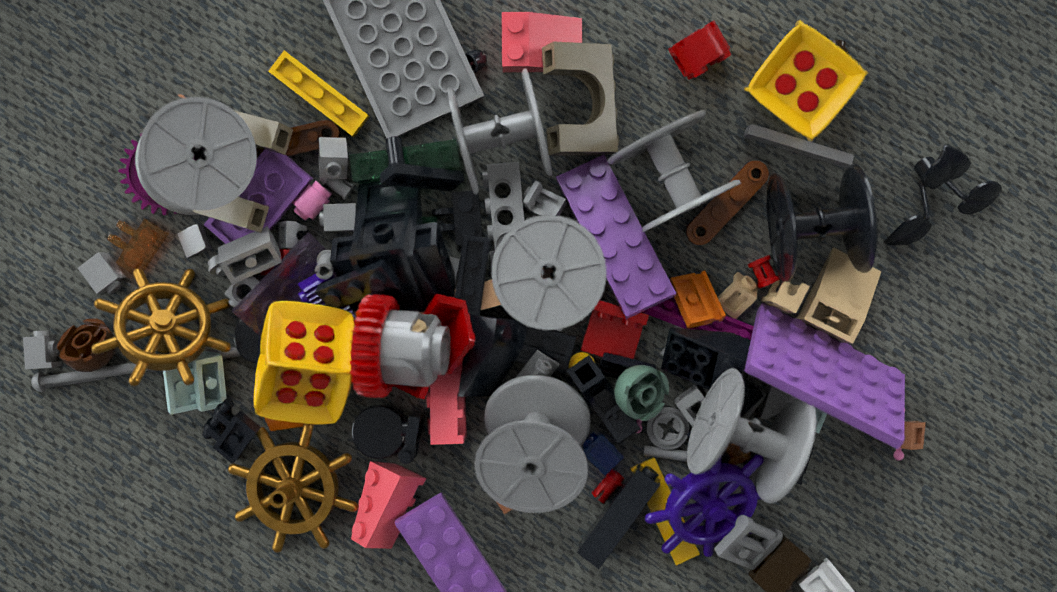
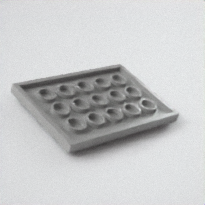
M323 0L386 138L393 136L401 137L451 114L447 88L454 90L460 109L485 98L440 0Z

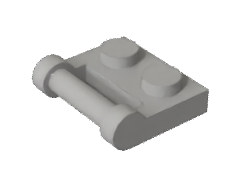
M740 515L736 520L735 527L724 536L714 550L719 557L754 570L781 543L783 534L776 528H766L753 522L750 517ZM751 532L765 539L759 542L746 535Z

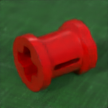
M770 255L747 264L749 268H752L756 276L758 289L780 280L779 275H775L769 261L771 259ZM761 266L763 267V269H764L765 274H766L767 277H765V275H764V273H763V271H762V269H761Z

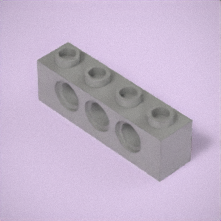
M519 162L487 164V172H482L484 188L489 187L490 198H485L486 214H491L492 225H487L488 238H491V241L494 240L495 251H490L491 267L501 240L513 227L525 221ZM500 185L509 186L511 189L510 195L506 198L497 197V187ZM503 211H509L513 214V220L508 225H502L498 222V216Z

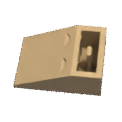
M832 248L797 319L818 330L824 331L844 343L853 344L866 319L881 271L872 267L868 273H861L852 265L848 254Z

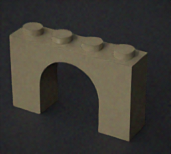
M552 42L542 47L543 75L573 76L587 86L592 97V112L585 124H558L547 128L549 156H602L618 152L619 136L616 128L618 112L615 107L614 93L616 91V83L613 78L614 55L612 54V44Z
M235 111L249 127L256 149H264L286 155L293 132L292 128L280 122ZM238 196L235 200L222 207L210 210H193V212L261 233L269 207Z

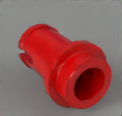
M613 468L605 472L606 476L591 492L596 498L604 490V493L598 499L603 504L606 503V500L618 486L621 487L623 485L624 477Z

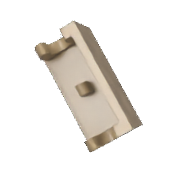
M778 280L771 285L767 295L762 297L761 302L774 306L783 313L796 314L810 286L804 283L793 285L790 284L791 281H784L776 293V288L780 283Z

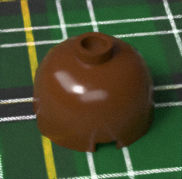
M97 318L83 320L84 325L78 328L73 325L61 336L57 344V349L60 351L59 357L66 365L76 371L93 372L108 364L116 351V348L100 354L92 352L91 347L93 344L114 337L104 321Z

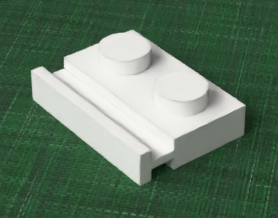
M827 558L797 581L804 592H855Z

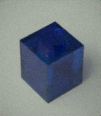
M601 431L597 435L592 432L583 444L582 450L585 456L604 476L624 458L623 454Z

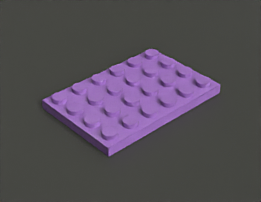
M764 303L759 306L744 372L899 449L904 443L905 374L895 367H889L877 361L871 355H865L855 350L847 343H842L830 337L824 331L816 330L806 325L800 319L792 318L782 313L774 306H768Z

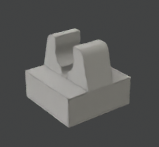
M296 221L278 222L279 248L294 249L306 246L307 241H300L296 236L298 231H307V227Z

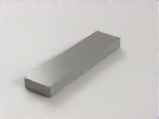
M754 124L746 128L743 136L844 168L852 165L854 158L853 154Z

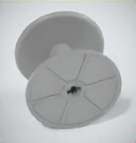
M526 68L522 70V81L529 111L501 118L495 115L493 120L464 127L455 92L452 88H447L457 137L474 195L479 192L472 153L500 146L505 150L508 144L535 137L544 170L547 175L552 176L542 123Z
M202 97L178 99L160 108L147 122L139 139L135 154L137 175L147 194L162 207L185 215H200L194 213L193 210L216 209L235 200L249 185L257 160L255 141L245 121L225 104ZM193 155L197 156L198 159L196 161L192 159Z
M705 110L692 113L648 134L615 153L607 160L609 164L614 165L648 151L660 174L658 180L664 182L677 208L644 225L642 232L686 213L742 183L740 180H734L701 196L688 170L690 163L684 162L673 137L701 121L706 116Z
M536 216L517 224L501 240L493 258L492 282L501 305L516 320L537 329H561L579 322L597 305L606 283V262L597 240L581 224L562 216ZM542 267L545 269L552 268V280L550 278H542L541 275L544 273Z
M728 369L711 386L696 415L687 449L688 468L694 474H702L708 471L718 461L730 442L739 446L743 453L752 451L763 456L764 463L755 473L756 490L758 496L765 503H776L792 489L807 463L816 432L815 407L796 399L778 414L770 429L760 425L758 419L750 421L740 417L744 399V380L737 369Z
M527 375L514 378L502 384L490 396L485 407L484 421L488 436L482 441L476 453L475 473L483 490L492 499L510 509L527 513H542L559 509L573 501L580 494L587 480L588 464L581 446L587 439L590 430L591 419L588 406L574 388L552 377Z

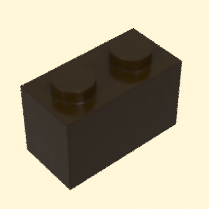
M783 535L781 543L754 570L751 569L748 575L766 592H790L793 586L792 583L797 577H802L809 570L812 559Z

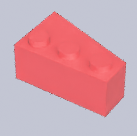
M370 461L365 475L362 496L359 500L355 524L352 528L351 540L365 548L392 549L400 533L395 525V520L404 515L408 507H413L416 501L413 496L418 486H423L426 478L398 464Z

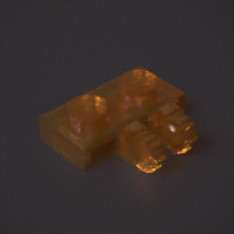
M145 218L137 230L124 221L119 220L116 226L133 237L128 244L113 234H110L107 240L123 249L116 263L133 274V271L137 268L143 271L146 270L169 233Z

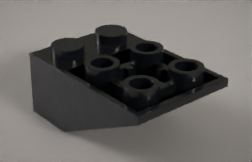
M670 327L661 369L708 390L722 373L731 368L737 369L741 373L743 380L747 381L748 373L744 371L751 340L732 332Z

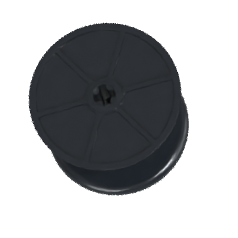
M858 164L848 166L843 173L839 192V207L824 210L821 207H817L814 211L794 212L792 198L785 180L776 173L770 176L766 196L769 238L775 268L783 282L791 281L795 275L799 239L817 237L819 241H823L825 236L842 235L846 252L855 269L861 273H868L872 269L877 251L876 210L869 181L865 172Z

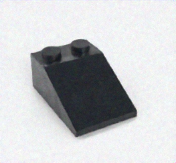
M470 315L472 330L475 334V343L463 358L458 396H491L501 385L523 349V343L526 338V325L514 319Z

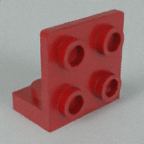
M599 300L591 312L581 350L601 357L604 352L634 359L643 325L647 324L649 315L640 312L626 319L620 306Z

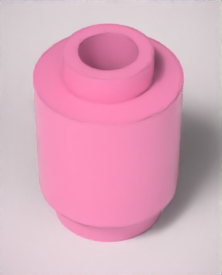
M315 180L312 185L308 184L293 202L296 206L294 212L305 221L308 218L314 220L320 211L323 210V204L330 202L329 197L332 193Z

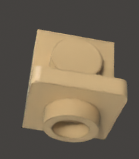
M737 272L734 275L733 282L718 296L724 312L737 319L757 300V284L751 277L743 276L740 272Z

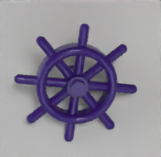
M755 455L742 468L734 464L721 463L720 457L708 471L702 474L690 472L683 479L671 473L667 474L665 482L672 486L673 490L667 499L665 510L651 512L645 516V521L648 524L668 520L674 531V534L662 545V551L668 554L682 541L695 545H703L704 556L711 557L714 553V543L722 541L724 536L735 527L736 520L740 515L752 517L757 501L761 498L758 496L756 487L749 476L764 463L763 456ZM720 482H727V483L719 490V483H720ZM741 485V493L732 494ZM690 499L696 501V503L687 504ZM736 505L733 510L728 508L729 506ZM693 515L685 523L681 521V517ZM705 520V526H698Z

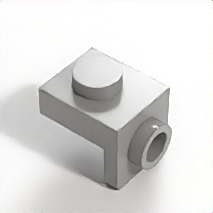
M536 180L532 187L529 186L525 190L523 195V204L526 211L534 216H560L567 204L565 198L544 189L541 182Z

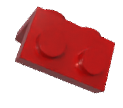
M436 294L423 314L436 315L441 321L442 326L448 327L450 330L451 350L446 374H452L456 367L461 364L469 349L474 346L475 334L472 330L466 301Z

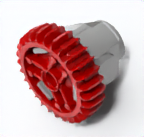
M373 294L367 295L362 299V302L358 305L359 310L356 311V319L353 320L354 327L351 331V351L349 352L351 354L349 362L351 365V382L354 384L353 388L358 395L383 398L392 391V387L395 384L429 387L436 381L438 375L446 374L451 350L450 330L448 327L442 326L441 321L436 315L400 311V306L393 296Z

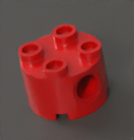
M715 20L668 48L682 75L687 77L688 80L708 70V63L712 66L732 55L729 51L731 48Z

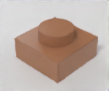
M904 421V443L901 445V448L909 450L923 449L926 422Z

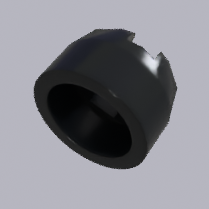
M475 49L465 53L474 73L486 66L487 56L483 55V51Z

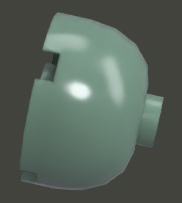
M635 365L624 370L618 377L614 388L615 400L621 411L634 419L648 421L655 417L665 405L662 402L664 395L669 394V383L664 373L647 365Z

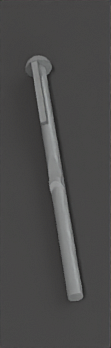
M231 347V350L227 353L211 350L221 354L222 359L241 357L236 347ZM126 363L102 367L93 372L74 371L45 376L43 372H38L32 377L31 384L36 391L45 392L50 387L131 374L136 364Z

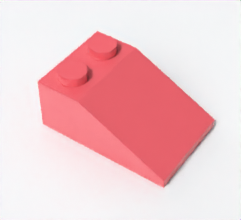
M502 12L503 72H522L525 68L528 72H543L542 47L552 42L582 43V18L534 12Z

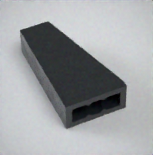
M638 464L583 536L577 553L597 569H600L660 486V479L657 478L659 474L647 465L643 467Z

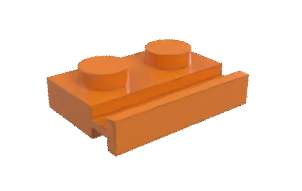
M702 271L700 274L691 273L670 278V282L676 292L674 299L687 328L724 320L726 315L706 271Z

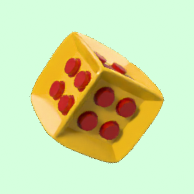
M798 20L795 27L781 40L761 65L749 85L744 88V91L750 92L765 108L812 142L850 100L868 72L828 38L810 26L803 24L801 20Z
M293 301L273 302L270 305L261 335L260 356L255 376L254 409L257 415L272 420L316 425L333 424L340 419L352 383L351 365L349 364L351 360V354L349 353L351 351V331L354 327L352 313L336 307Z

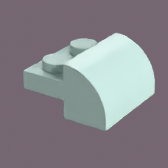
M203 351L199 357L188 364L194 377V382L191 385L183 383L177 369L163 371L167 409L171 415L195 409L201 412L212 410L227 399L221 354Z

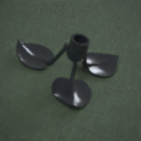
M944 145L936 161L933 157H925L914 166V170L921 179L917 184L921 190L924 215L910 217L883 242L895 246L907 245L920 240L929 232L932 224L930 221H927L930 218L925 187L936 189L945 183L963 200L957 207L959 212L969 215L980 212L991 205L1002 192V186L996 181H987L974 187L968 195L963 194L950 180L962 176L969 169L971 161L961 150Z

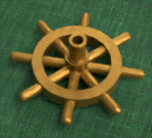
M137 268L133 271V276L139 288L129 293L120 305L101 298L94 301L95 308L115 315L113 322L115 337L93 344L91 350L95 354H100L118 347L128 360L136 364L129 378L131 386L140 384L147 369L156 371L177 369L183 383L191 385L194 382V377L188 364L199 357L206 346L224 353L231 350L230 343L210 336V315L228 309L230 307L229 300L222 299L206 305L198 294L189 289L195 276V272L192 269L185 270L178 284L168 282L149 284L144 271ZM157 299H170L165 310L161 309ZM146 303L151 315L136 311V309ZM181 303L191 309L190 311L175 315ZM128 319L146 325L126 332ZM197 319L200 325L198 332L180 326ZM151 336L144 350L138 348L133 343L134 341ZM175 336L192 342L185 348L180 349ZM156 351H158V352H160V353H168V352H169V354H155V352H156Z
M313 424L303 425L299 442H286L276 446L266 428L261 427L256 435L266 452L255 460L251 469L237 464H230L228 467L230 474L247 479L246 491L250 505L235 514V520L242 522L256 515L263 524L276 531L272 549L277 553L283 549L286 534H301L310 530L319 546L323 549L327 548L330 542L320 524L330 515L333 508L337 507L350 512L358 510L357 502L338 496L339 486L335 472L337 469L350 463L352 456L349 453H344L329 461L321 451L310 446L314 429ZM282 456H295L291 472ZM306 460L315 467V470L303 476L302 472ZM271 461L281 478L264 473ZM322 479L324 492L310 488L308 485ZM262 484L274 487L276 490L264 497ZM305 497L322 502L316 514L311 510ZM294 503L297 505L304 519H290ZM270 506L282 508L281 514H277Z

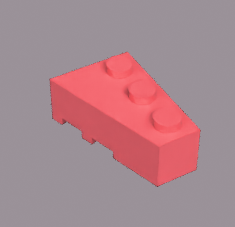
M463 359L452 374L438 375L436 381L430 385V392H427V408H430V418H428L430 445L464 444L467 438L465 397L458 396Z

